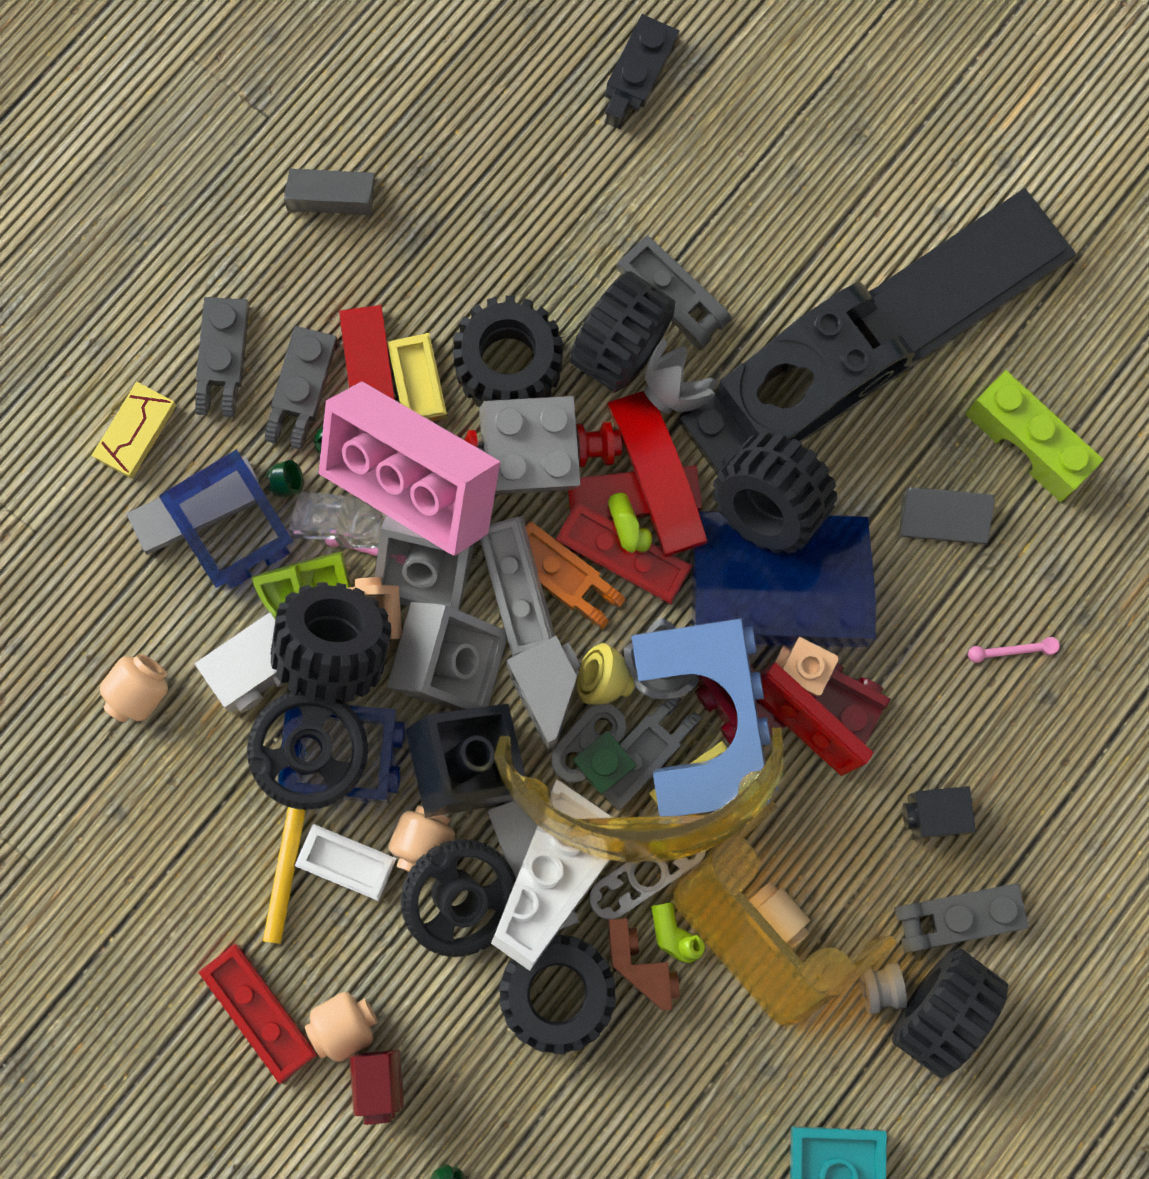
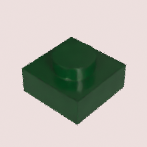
M608 730L572 759L574 764L601 796L637 766Z

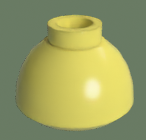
M600 643L590 649L584 656L576 682L577 691L582 702L591 705H603L615 701L620 696L627 697L632 693L635 687L633 677L628 670L625 659L615 648L605 643Z

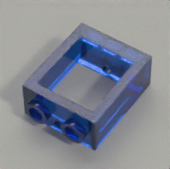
M238 449L159 495L162 503L216 588L226 583L230 590L252 577L249 568L262 560L265 561L267 566H270L291 553L287 545L294 542V539ZM235 471H238L278 537L221 570L181 504Z
M349 705L362 723L384 725L378 788L354 787L341 800L390 804L391 793L398 794L400 788L401 766H394L395 748L403 749L405 722L398 721L399 715L395 709ZM299 708L285 712L281 748L285 747L289 734L298 726L303 725V715ZM334 714L326 719L340 721ZM307 738L299 740L294 747L297 757L303 761ZM290 767L284 768L278 774L277 782L291 791L309 794L326 790V785L302 783L303 774L293 771Z

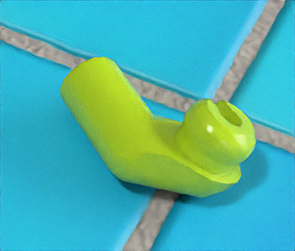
M625 493L613 494L608 500V506L621 546L630 553H634L635 550L646 552L651 546V532L647 528L639 529V523L629 497Z
M665 903L651 906L658 947L680 962L691 963L701 958L705 951L704 941L698 935L693 936L677 926L674 904Z

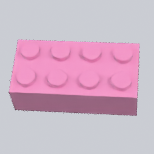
M360 382L326 400L319 474L453 556H456L488 534L501 461L364 382Z

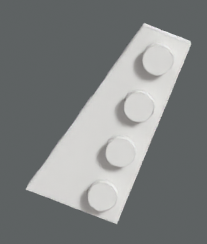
M556 779L491 944L530 971L626 840L631 830Z

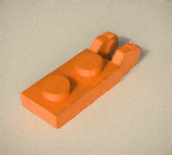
M530 521L526 525V531L542 588L572 611L576 609L587 620L597 627L604 629L609 622L605 614L583 599L592 587L604 600L616 607H621L626 600L625 597L600 578V573Z

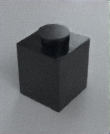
M970 786L915 791L907 795L908 803H903L904 826L906 830H912L913 840L967 835L976 832Z

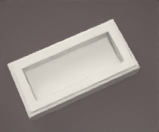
M313 824L295 866L380 901L397 858Z

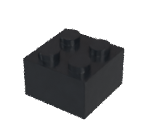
M509 704L429 714L406 729L425 818L503 805L529 792Z

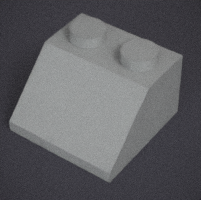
M386 515L380 529L375 577L382 578V585L399 586L400 604L410 606L411 602L443 604L460 611L475 543L456 556H453ZM401 554L407 556L405 563L401 564L397 563L396 558L391 557V555L397 556Z
M411 602L387 688L421 701L456 710L487 707L490 703L505 648L506 632L504 629L447 605Z
M557 636L507 660L508 675L547 752L554 750L558 743L575 692L577 675L580 674L578 670L580 664L569 643L561 646Z

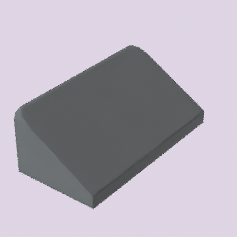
M290 168L284 192V202L287 211L372 215L375 174L370 172Z
M908 487L902 494L900 537L987 544L995 496L992 494Z

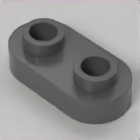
M611 704L590 707L556 745L552 753L551 763L553 771L559 779L571 784L587 780L579 768H568L565 759L569 754L581 753L601 736L594 728L598 721H608L612 727L610 734L618 743L621 742L626 731V721L624 715L617 707Z

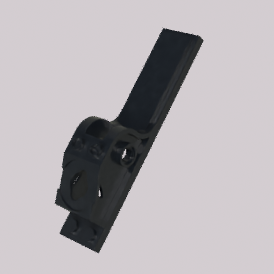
M1024 188L879 286L868 291L862 282L852 284L794 321L766 346L722 378L716 395L707 404L681 417L679 423L716 475L749 437L753 435L758 436L761 432H769L773 436L776 433L784 434L787 439L793 440L794 438L802 443L1074 258L1076 253L1031 194ZM795 367H805L812 371L814 375L813 384L807 389L803 400L796 406L779 408L773 404H764L759 400V388L780 373L784 372L786 374Z

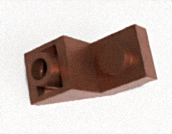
M627 918L607 920L611 967L659 1009L672 1010L671 1000L679 999L677 971H669L668 962L631 965L630 956L639 955L637 928H628Z

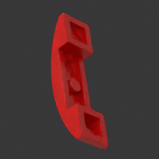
M644 391L607 402V408L616 430L620 431L621 441L625 445L650 510V520L664 556L668 557L707 544L704 528L688 480L658 408L647 398Z

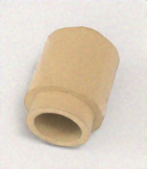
M771 881L743 904L750 913L747 916L775 950L784 945L790 951L809 935L805 926L809 923L810 919L782 887L777 889Z

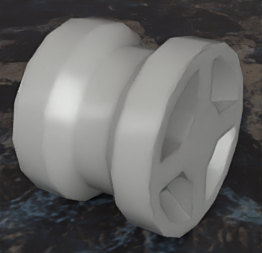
M897 962L887 964L883 970L874 971L870 967L859 970L861 993L869 1015L879 1013L883 1007L888 1006L893 1007L895 1010L907 1008L905 983Z

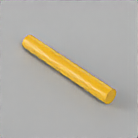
M290 807L287 810L263 937L265 942L281 944L306 810Z

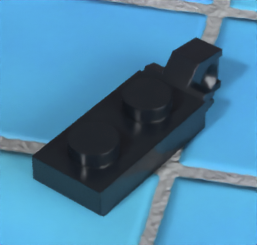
M641 14L607 82L604 97L610 99V102L605 111L606 119L604 123L620 129L629 109L638 112L641 107H645L679 38L680 30Z

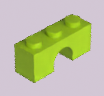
M1007 370L984 391L965 414L994 442L998 443L1001 439H1005L1018 446L1032 463L1033 469L1029 474L1059 502L1067 498L1104 460Z

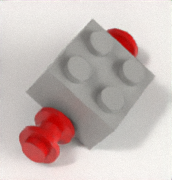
M574 396L484 401L479 407L482 442H478L476 430H468L465 439H463L501 461L495 495L573 490L580 486L579 467H585L588 458L601 457L604 465L609 466L613 465L615 456H621L622 452L620 431L613 430L611 422H602L599 431L587 432L582 423L576 424Z

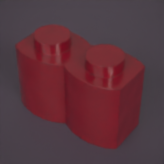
M400 1050L364 1052L350 1056L353 1116H363V1125L392 1122V1119L396 1118L395 1113L400 1112L404 1108Z

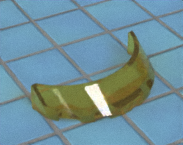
M782 727L772 728L773 751L760 771L750 772L744 776L738 784L736 797L709 815L575 819L554 807L550 791L544 783L534 778L521 776L516 771L511 756L510 736H500L494 759L503 783L517 804L536 824L558 840L575 849L604 859L629 863L644 861L665 862L689 857L720 844L740 831L760 812L772 796L783 775Z

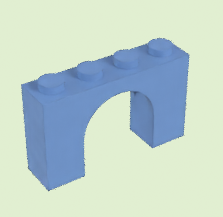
M743 618L632 635L638 681L685 674L706 676L725 688L731 696L737 711L738 724L735 738L722 754L708 761L657 768L653 772L660 819L770 803V791L778 790L775 764H766L763 749L764 745H771V737L767 717L759 718L756 700L764 699L761 674L760 672H751L749 654L757 653L753 626L744 627Z

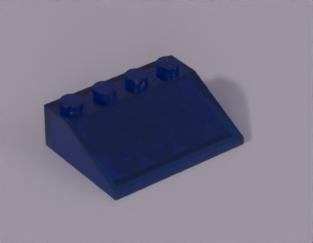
M698 511L707 544L693 548L691 626L743 618L744 627L753 626L756 644L793 645L798 637H801L817 646L867 647L876 639V593L868 517L829 515L802 549L798 548L796 552L789 554L785 551L779 554L773 553L768 548L765 550L760 549L751 541L747 542L740 537V533L733 530L727 524L728 520L721 516L720 512Z

